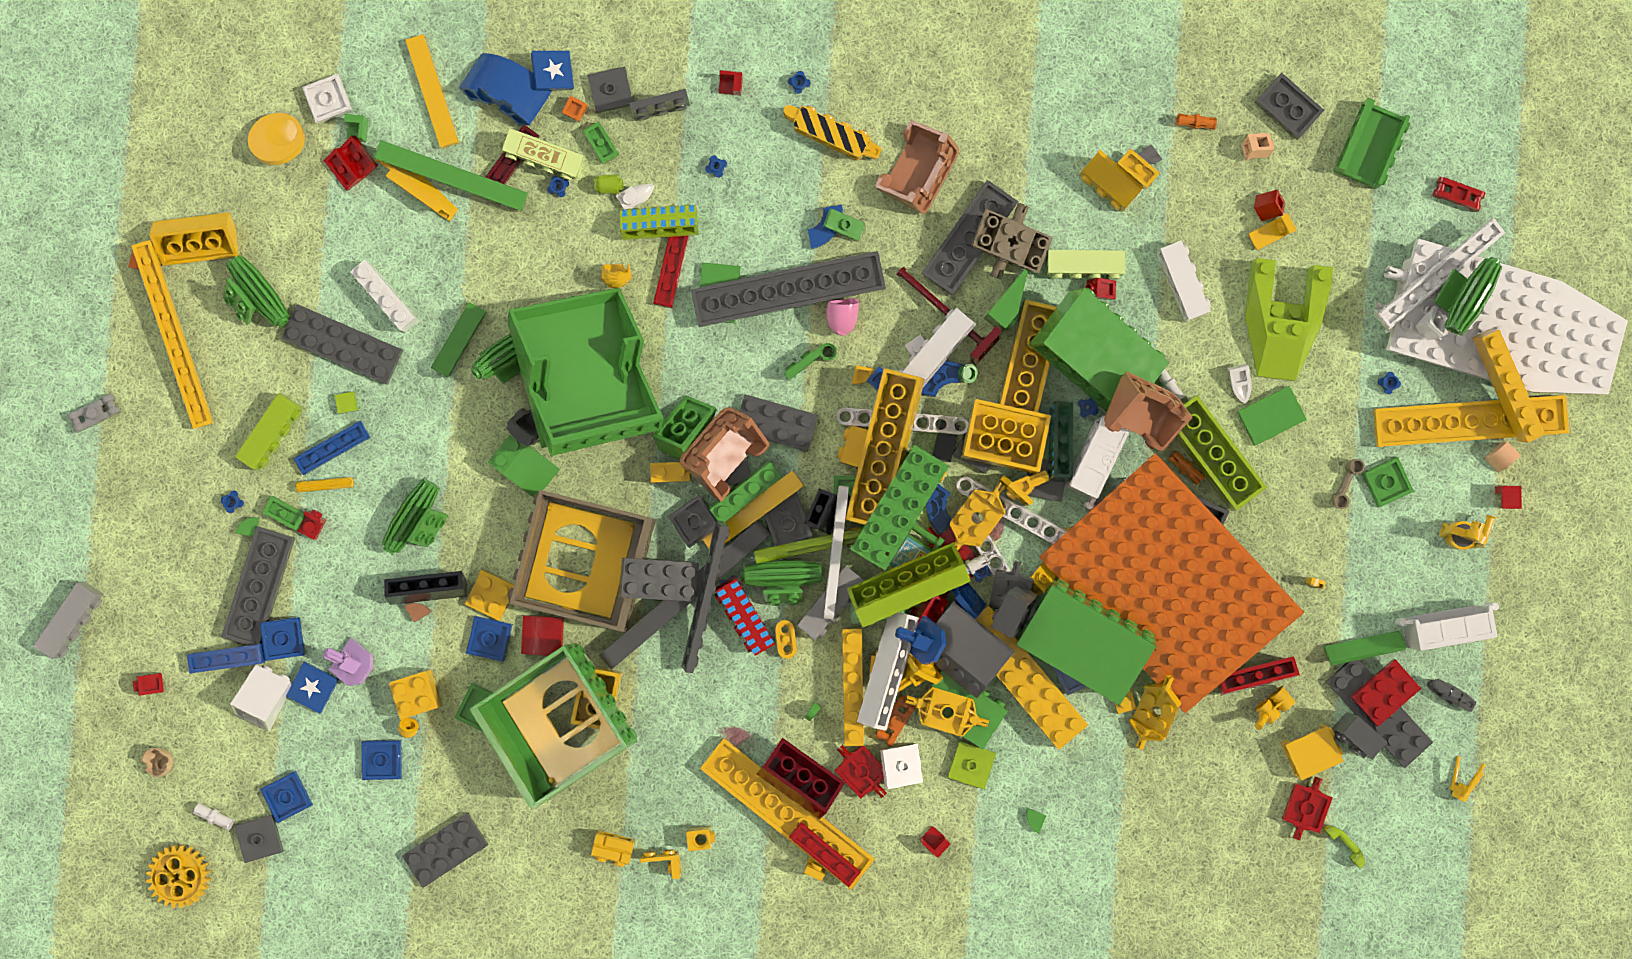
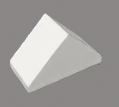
M1434 305L1417 323L1415 328L1427 340L1441 338L1444 335L1445 323L1448 317Z

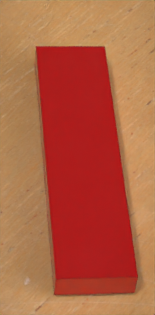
M689 235L668 238L653 304L669 308L673 307Z
M800 822L790 834L789 838L848 887L861 873L857 867L804 823Z

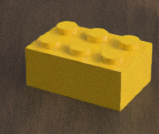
M595 666V673L603 679L606 684L605 689L615 698L617 703L623 672ZM584 691L576 694L570 723L580 725L596 714ZM597 720L588 727L600 729L601 721Z

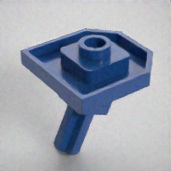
M969 583L952 589L956 599L955 603L974 619L980 615L987 605Z
M922 616L914 631L901 626L896 629L895 636L910 642V653L922 664L927 665L937 662L946 646L945 631L927 616Z

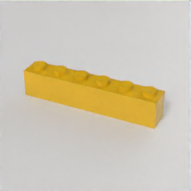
M1488 329L1472 337L1517 441L1529 443L1546 435L1500 329Z
M842 628L844 746H864V724L857 722L863 703L862 628Z

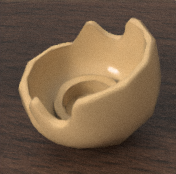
M149 748L144 752L141 759L146 764L145 771L153 777H164L172 770L173 756L165 748Z

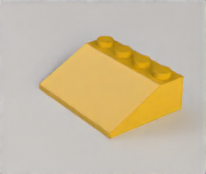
M975 399L961 458L1037 474L1041 469L1051 415Z

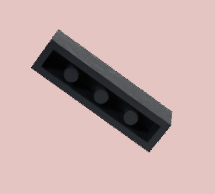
M462 571L384 579V598L390 605L467 597V581Z

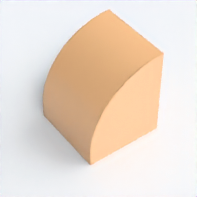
M1501 442L1484 459L1497 472H1500L1514 463L1521 455L1508 442Z

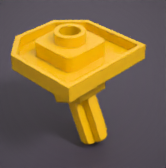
M1041 471L1014 482L1006 476H1002L998 481L1006 486L1005 490L1007 492L1005 494L1014 501L1016 499L1025 506H1030L1034 501L1028 494L1034 487L1048 482L1049 476L1046 471Z
M909 652L907 658L909 666L905 670L907 674L902 677L898 692L912 683L916 687L925 680L938 684L943 677L934 663L922 664Z

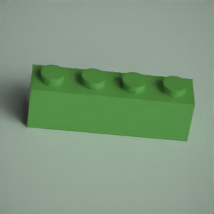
M768 459L746 478L733 486L722 502L715 500L708 506L709 510L718 521L726 522L781 479L782 476Z

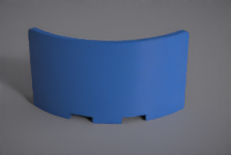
M482 53L458 87L471 101L498 105L500 107L499 111L507 115L518 126L530 125L552 92V90H535L534 76L531 71L510 59L490 53Z

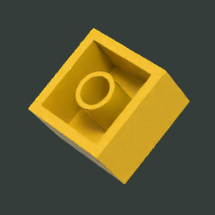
M431 669L389 682L400 720L442 706Z

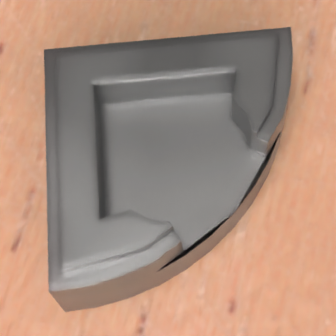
M1151 144L1138 154L1149 164H1156L1162 160V157Z

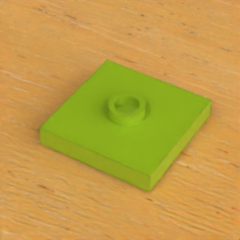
M959 740L947 777L985 789L996 752L985 748L981 749L976 745Z

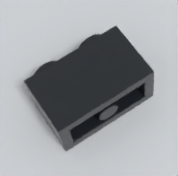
M819 488L804 524L830 535L834 528L837 495Z

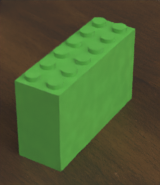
M1089 288L1069 291L1029 344L1106 412L1119 381L1125 372H1130L1149 382L1155 383L1169 364V361L1165 359V355L1161 351L1155 350L1151 346V342L1146 338H1141L1134 327L1124 323V319L1119 314L1113 313L1107 303L1099 301L1095 297V293Z
M1053 579L1019 636L1017 646L1120 706L1156 648L1155 634L1146 628L1144 630L1137 627L1138 624L1129 618L1127 620L1121 618L1120 613L1116 610L1104 608L1103 603L1093 598L1091 600L1085 597L1086 594L1079 589L1073 590L1068 587L1069 584L1066 581Z

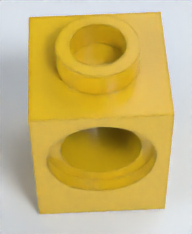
M710 826L689 828L686 831L688 851L711 849L712 843H715V833L711 831ZM703 834L706 837V841L700 843L696 840V836Z

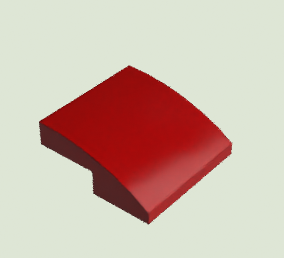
M356 135L350 136L340 148H335L323 160L346 191L362 181L378 166Z
M523 616L521 654L549 656L563 646L564 617Z

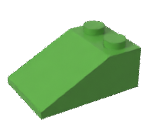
M1024 269L984 317L991 325L1000 328L1002 332L1004 330L1009 331L1017 321L1015 317L1019 312L1028 271Z
M686 395L663 422L662 430L656 431L652 435L658 450L680 459L682 454L713 420L717 411L716 407Z
M511 434L488 461L495 469L533 498L536 493H539V490L545 489L560 470L531 445L527 447L517 441Z

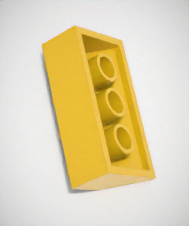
M230 212L153 221L149 233L162 266L232 258L239 255L236 227Z

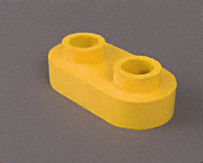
M782 620L778 622L775 628L777 650L781 657L789 659L797 651L795 628L789 620ZM783 626L789 628L787 633L782 632L781 628ZM785 645H789L791 647V650L789 652L784 651L783 648Z

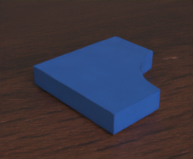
M946 360L923 387L921 394L936 397L938 391L944 385L950 383L958 384L960 380L958 371L963 364Z

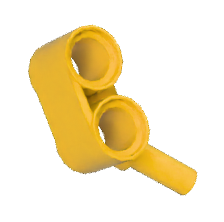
M1283 686L1278 687L1275 693L1272 692L1267 699L1255 707L1260 717L1255 724L1257 730H1261L1265 723L1271 724L1281 716L1280 710L1284 712L1294 705L1295 700Z

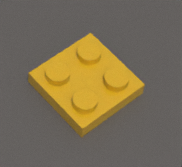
M482 569L465 605L500 621L511 600L508 599L510 588H514V584Z

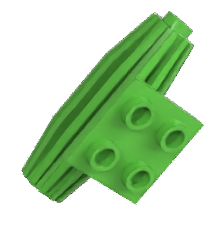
M242 255L231 259L226 267L234 282L231 278L226 279L223 299L228 306H232L235 310L237 318L246 325H249L252 315L257 311L274 327L286 325L289 322L288 317L290 315L279 295L262 273Z
M1494 257L1485 258L1468 279L1456 269L1452 270L1434 301L1435 304L1449 314L1445 328L1451 333L1459 336L1463 335L1480 315L1495 289L1502 270L1501 262Z
M511 333L479 354L480 357L472 364L473 369H471L476 379L485 380L496 375L502 384H505L521 373Z
M423 478L407 495L390 522L382 541L383 549L390 554H394V552L399 553L408 542L425 547L434 542L435 535L444 526L448 514L431 509L440 489L436 484Z
M781 560L745 565L744 569H741V581H745V585L766 587L767 590H763L765 603H769L770 606H779L780 603L799 605L800 602H804L803 591L800 589V586L822 582V564L802 560Z

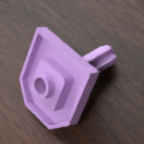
M350 638L341 652L332 648H327L323 651V657L333 662L329 670L347 686L363 684L373 669V655L353 638Z

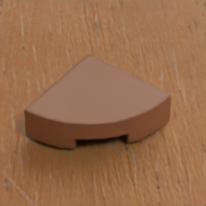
M411 603L404 606L414 622L432 612L427 606L420 603Z

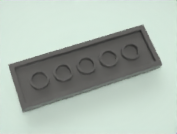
M987 180L921 274L953 296L983 253L973 247L972 242L985 209L1008 218L1019 201Z
M296 304L281 338L387 385L403 352L398 347L299 304Z
M256 526L221 637L247 645L262 644L260 622H266L270 619L295 537Z
M1359 660L1346 662L1325 682L1355 715L1359 716L1388 742L1384 747L1403 768H1406L1433 741L1402 707L1379 727L1375 726L1350 697L1369 681L1373 675Z

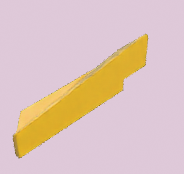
M376 160L389 169L386 175L387 178L449 222L451 221L458 209L428 179L416 173Z

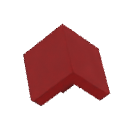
M720 70L719 93L741 96L743 73Z
M1278 189L1256 196L1254 209L1261 221L1283 216L1285 201Z
M1495 486V494H1501L1502 509H1522V486Z
M931 826L920 838V842L937 858L951 845L950 841L934 826Z

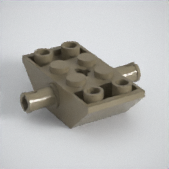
M1017 203L1012 219L985 209L972 246L987 255L995 257L996 261L990 276L1002 279L1007 264L1039 274L1053 237L1024 225L1023 221L1029 206Z

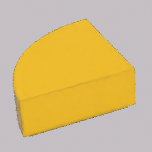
M855 365L852 384L857 385L867 381L873 374L874 369Z
M1307 577L1305 583L1306 585L1323 589L1326 581Z

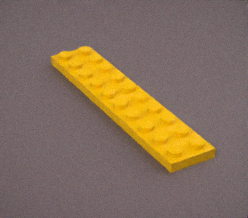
M1566 395L1530 398L1546 435L1569 433ZM1499 400L1373 409L1376 447L1515 437Z
M723 738L700 769L827 870L789 838L800 822L804 823L861 871L850 887H848L852 890L875 858L824 817L818 819L756 775L761 767Z

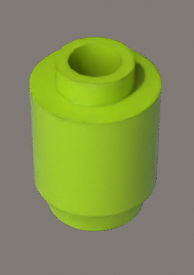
M600 175L595 177V191L601 194H619L620 190L624 188L623 178H620L619 175Z

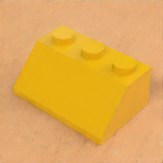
M1101 150L1097 152L1079 174L1082 177L1083 183L1093 186L1096 189L1095 192L1101 198L1106 197L1110 201V205L1117 211L1120 209L1123 212L1144 188Z

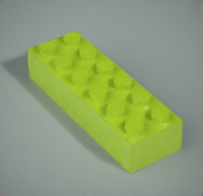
M1198 395L1192 396L1183 403L1191 414L1192 419L1178 433L1176 439L1203 475H1205L1230 511H1237L1264 491L1267 486Z
M953 542L847 588V591L862 627H866L935 596L944 594L956 587L963 586L971 580Z

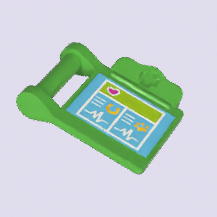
M915 521L911 530L934 544L933 548L931 549L908 533L889 566L895 568L940 548L944 539L941 537L937 538L916 524L917 521Z

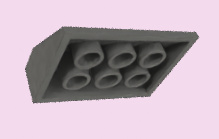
M953 602L936 623L945 631L946 646L938 661L934 662V664L975 698H978L1015 651Z

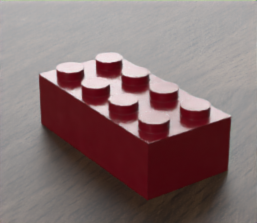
M781 738L756 774L818 819H821L828 812L846 783L784 738Z

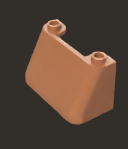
M911 120L903 132L904 139L907 142L890 175L883 173L877 178L875 188L911 209L925 214L931 207L956 161L959 148L949 134Z
M1125 372L1119 381L1104 421L1105 427L1111 432H1119L1123 427L1143 436L1146 440L1145 444L1149 448H1156L1163 452L1192 419V416L1181 400L1171 391L1130 372Z
M727 407L717 414L682 454L680 463L715 499L722 502L730 492V486L725 480L748 454L760 456L768 449L770 443L751 417L734 408Z

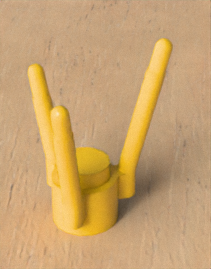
M1457 756L1452 783L1449 789L1453 791L1451 796L1466 802L1472 790L1484 775L1482 771L1486 765L1484 763L1481 764L1468 786L1460 782L1456 785L1461 759L1460 756Z

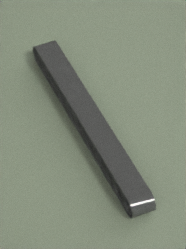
M759 520L725 548L724 557L720 559L719 564L720 574L718 577L716 576L715 582L771 535ZM705 565L698 571L696 598L699 594ZM663 600L599 656L612 670L692 601Z

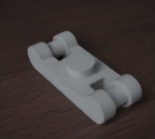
M113 394L104 396L102 399L82 409L67 414L69 421H72L74 425L72 427L74 432L84 431L121 413L119 407L114 403L115 398ZM107 405L109 409L106 412L103 408V406ZM82 416H84V418H85V420H86V421L83 422V423H81V421H80V419H79V418L82 417Z

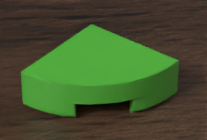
M259 517L248 518L241 522L235 534L254 536L256 526L259 524Z
M1027 808L1028 824L1039 834L1046 815Z

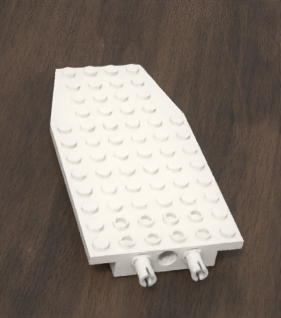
M1416 239L1411 258L1404 260L1402 270L1387 266L1385 272H1388L1384 273L1385 278L1398 281L1394 299L1454 249L1422 239ZM1477 256L1459 272L1468 279L1485 258ZM1500 263L1502 270L1493 293L1478 318L1463 335L1459 336L1445 329L1444 335L1441 338L1427 340L1415 328L1417 323L1434 305L1448 317L1449 314L1434 303L1443 285L1391 329L1385 330V334L1390 335L1386 351L1491 381L1472 337L1488 329H1500L1527 392L1609 394L1628 320L1562 281ZM1378 302L1375 306L1378 310H1374V314H1377L1386 305Z

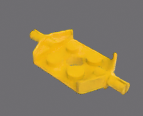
M999 482L991 492L974 489L949 524L956 537L954 544L957 546V550L964 544L981 547L1003 515L1006 514L999 499V495L1006 487L1003 483ZM976 512L981 513L983 517L982 521L978 524L972 521V515Z
M1166 675L1162 685L1147 684L1143 687L1145 689L1133 718L1129 720V723L1139 735L1136 747L1140 750L1144 749L1147 740L1163 741L1166 739L1179 710L1181 702L1171 690L1170 686L1174 680V677H1171V675ZM1154 706L1161 709V715L1155 713Z
M933 686L921 698L908 695L906 697L905 703L918 708L922 725L961 737L974 725L988 727L989 720L977 716L974 699L934 688ZM945 707L953 709V715L949 718L944 717L942 714Z

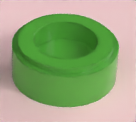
M963 364L958 371L959 379L964 383L974 382L978 376L977 368L973 364Z
M814 702L804 715V718L811 721L820 710V705Z

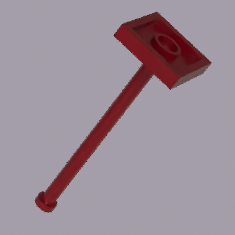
M903 266L896 275L907 281L946 316L950 309L911 276ZM996 326L983 338L973 329L968 336L977 343V347L970 354L971 363L976 366L1001 339L1002 330Z

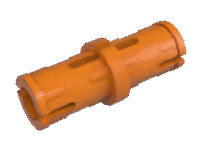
M1178 113L1176 125L1189 126L1193 129L1206 128L1215 130L1217 118L1200 116V114L1188 115Z
M1178 451L1173 452V456L1171 455L1168 458L1169 461L1180 469L1181 474L1187 475L1196 485L1200 483V480L1204 479L1205 475L1192 466L1193 463L1191 461L1188 462Z

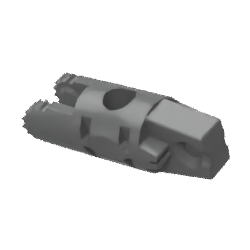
M1441 679L1429 680L1426 684L1428 689L1432 690L1440 698L1464 711L1472 712L1477 703L1465 692Z

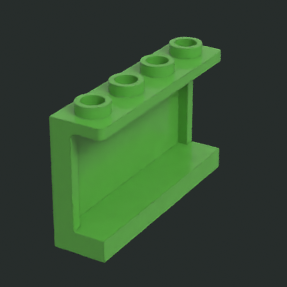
M1367 98L1362 102L1334 172L1377 189L1384 185L1388 179L1387 171L1395 162L1394 154L1403 143V140H1401L1403 133H1406L1409 129L1410 122L1408 121L1410 116H1400L1374 105L1376 100Z
M941 670L940 673L943 679L938 684L932 683L930 688L933 686L934 688L974 699L977 716L989 720L987 728L974 725L963 737L984 749L1008 712L1004 708L1006 704L997 698L995 701L988 697L990 693L985 690L978 698H975ZM945 707L942 711L943 716L946 718L951 717L953 709Z

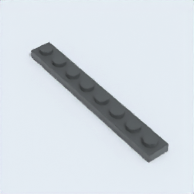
M716 520L681 665L686 673H693L694 668L698 665L699 658L697 655L703 645L702 634L703 631H706V618L712 607L710 601L716 591L715 580L716 576L718 577L720 574V559L724 557V543L729 537V528L724 521Z

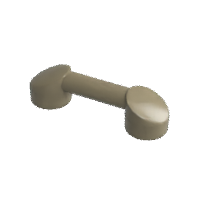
M1352 459L1347 462L1345 466L1347 472L1338 492L1331 497L1332 505L1335 508L1344 509L1348 506L1349 498L1345 493L1354 474H1361L1365 469V464L1361 459Z

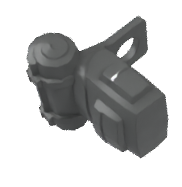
M522 408L516 411L515 415L507 422L506 429L517 441L527 447L535 445L539 442V437L531 409L526 410Z

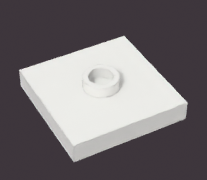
M339 74L302 87L317 124L353 111Z
M918 744L880 750L885 789L923 782Z

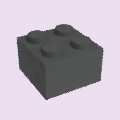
M1018 584L1014 588H1009L1007 593L1005 592L1000 599L1001 607L999 610L996 609L992 616L994 622L991 627L1013 638L1023 628L1038 595Z
M1348 712L1332 728L1336 733L1335 738L1342 743H1346L1350 746L1348 749L1353 754L1359 755L1363 759L1366 757L1373 760L1388 743L1359 716Z

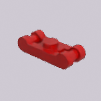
M1438 177V186L1433 191V197L1458 204L1474 212L1480 211L1481 199H1484L1486 194L1484 191L1445 177ZM1446 186L1450 188L1449 193L1444 191ZM1470 195L1474 197L1473 201L1469 200Z

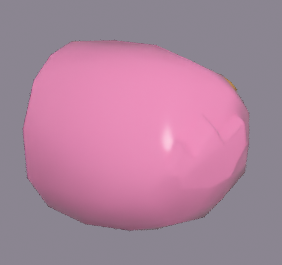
M847 298L844 300L828 301L826 321L830 330L835 334L846 336L853 331L858 317V299Z

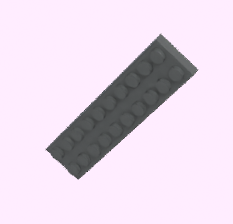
M875 251L691 289L698 327L700 328L885 290L886 286L879 253Z

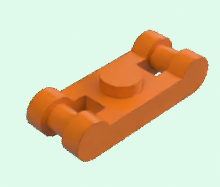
M901 694L893 706L887 726L893 730L892 734L889 735L885 730L880 729L875 734L877 739H883L890 747H892L916 708L914 705L905 703L906 697ZM900 706L907 709L904 714L898 710Z

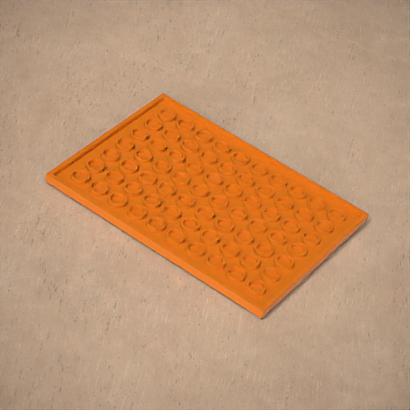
M1156 453L1148 458L1039 556L1059 579L1069 584L1068 587L1073 590L1079 589L1086 594L1085 597L1091 600L1093 598L1103 603L1104 608L1116 610L1120 613L1121 618L1125 620L1129 618L1138 624L1137 627L1144 630L1146 628L1155 634L1156 648L1144 665L1143 670L1157 684L1161 685L1166 675L1174 677L1170 687L1180 700L1181 705L1179 708L1184 714L1305 613Z

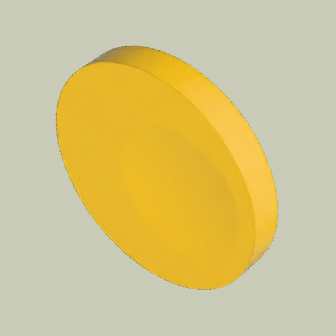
M272 113L262 117L252 126L248 134L250 151L257 160L268 165H281L291 161L301 152L305 143V133L297 119L285 113Z

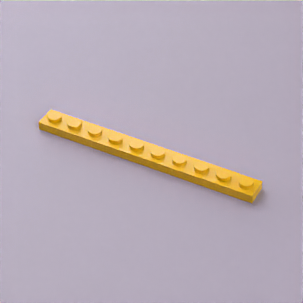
M151 240L131 245L192 427L197 429L213 424L214 422L154 245Z

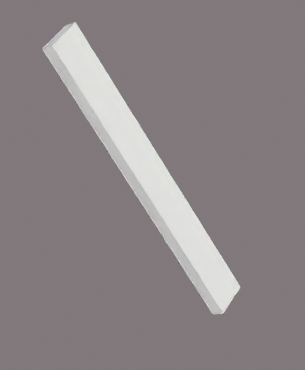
M1494 218L1490 219L1375 314V316L1386 330L1391 329L1444 285L1453 269L1457 271L1462 270L1505 234L1504 230Z

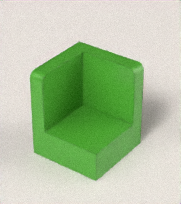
M345 114L344 122L348 125L347 139L350 136L356 135L360 142H367L369 120L365 116Z

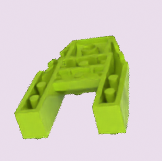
M1256 258L1251 261L1245 310V321L1247 322L1249 341L1252 346L1257 377L1296 381L1322 325L1332 284L1333 267L1313 265L1308 268L1304 305L1271 301L1276 260Z

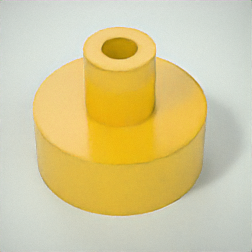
M413 718L402 719L398 726V732L404 738L413 737L417 734L419 724Z

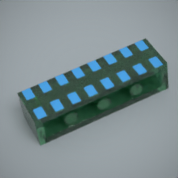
M1054 401L1049 406V415H1051L1049 424V481L1068 482L1073 478V402Z

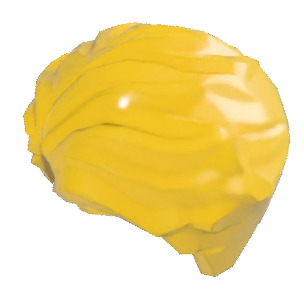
M628 263L627 269L622 264H604L601 268V280L608 288H621L627 285L633 278Z

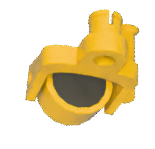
M1486 515L1487 518L1484 524H1480L1477 521H1472L1471 523L1456 521L1450 524L1443 522L1439 537H1444L1447 545L1453 549L1485 548L1496 517Z

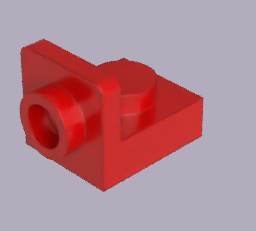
M1094 278L1086 281L1085 288L1092 290L1096 298L1116 299V280Z
M312 509V511L304 512L305 518L297 532L317 540L327 519L322 517V513Z
M162 673L136 676V680L133 681V691L137 692L138 696L164 692Z

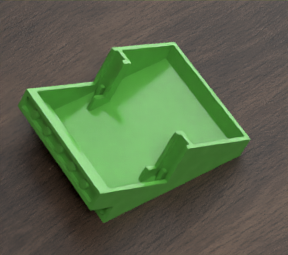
M620 288L607 289L595 293L591 292L585 295L571 296L565 299L552 300L509 310L508 326L541 448H548L550 456L662 430L663 415L639 365L644 340Z

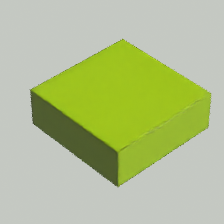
M354 391L334 395L338 414L358 411Z

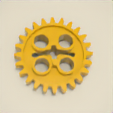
M175 844L172 846V849L168 846L164 848V851H159L158 856L152 858L154 863L148 864V867L152 869L146 872L147 875L151 876L146 882L152 884L148 890L154 889L155 892L152 894V897L158 895V903L165 900V907L170 903L173 909L177 905H179V908L185 907V904L190 906L193 904V901L197 902L200 900L199 896L205 895L203 890L209 888L205 883L211 880L210 877L206 876L211 870H206L205 868L209 865V862L203 863L206 856L199 857L200 850L193 853V846L187 850L185 844L180 847ZM175 858L180 862L179 867L174 863ZM190 870H192L195 873V878H192L190 876ZM163 874L167 876L168 882H165L163 880ZM178 886L183 888V894L178 892Z

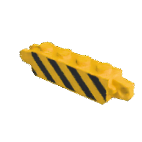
M791 105L784 107L783 114L786 119L793 122L795 132L855 160H860L863 156L875 160L879 158L882 148L870 141L871 137L868 136L867 132L860 129L856 131L846 122L841 121L839 123L834 121L832 116L825 113L821 115L816 112L815 108L808 105L806 107L801 105L800 109Z

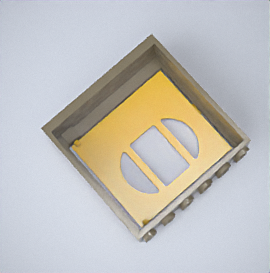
M539 490V493H536L533 499V504L535 505L534 512H531L528 518L530 527L529 531H525L523 542H526L524 550H520L518 561H521L519 569L516 568L513 580H516L515 585L509 591L508 599H511L510 604L621 632L628 631L636 598L619 597L618 589L620 586L622 557L646 559L656 519ZM550 500L556 501V502H560V503H564V504H568V505H572V506H576V507H580V508H584V509H588V510H592V511H596V512H600V513H604V514H608V515H612V516H616V517H620V518H624V519H628V520H632V521H636V523H632V522H628V521H624V520H620V519H616V518H612V517H608V516H604V515H600V514H596V513H592V512H588V511H584V510H580V509H576V508H572V507L560 505V504H557V503L550 502ZM567 525H581L593 533L597 545L558 536L555 532ZM552 541L596 551L590 576L587 577L546 566ZM545 572L583 581L587 585L576 592H561L549 584L545 577ZM524 597H528V598H532V599H536V600H540V601H544V602H548V603L560 605V606H563V608L557 607V606H553V605H549V604H545V603H541V602H537V601H533V600H529V599H525ZM574 609L580 610V611H584V612H588V613H592V614H596V615H600V616H604V617H608V618H611V616H612V619L609 620V619H605V618H601V617H597V616H593V615H589V614L577 612V611H574Z

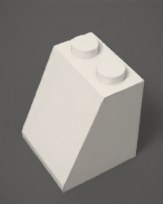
M255 665L230 705L236 716L269 732L287 698L286 695L291 687V682L283 674L278 676L272 673L273 670L265 665H262V667Z

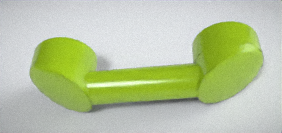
M1329 824L1323 828L1331 839L1335 840L1339 837L1353 852L1349 859L1359 869L1365 865L1362 851L1342 829Z

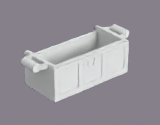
M1105 416L1095 419L1065 482L1066 488L1088 498V501L1084 504L1086 509L1094 508V502L1099 497L1130 430L1123 427L1119 432H1111L1105 427Z
M1487 602L1484 605H1473L1405 617L1403 619L1397 618L1395 619V624L1404 627L1407 647L1420 651L1497 637L1493 610H1498L1499 604Z

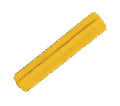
M352 477L296 483L297 492L354 487Z

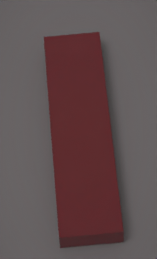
M526 125L522 126L519 132L538 139L540 137ZM502 153L485 178L506 184L523 160L519 158L512 160L505 157L506 153Z

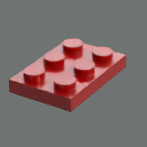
M1392 659L1350 697L1373 724L1379 727L1421 690V687L1396 659Z

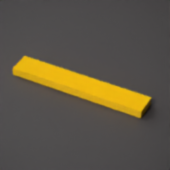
M424 34L406 39L405 41L440 148L443 149L459 144Z
M794 470L724 522L729 528V537L725 540L724 544L805 486ZM713 532L702 539L708 548H710Z

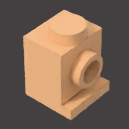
M1270 133L1247 135L1242 143L1245 160L1267 158L1274 151V141L1271 140Z

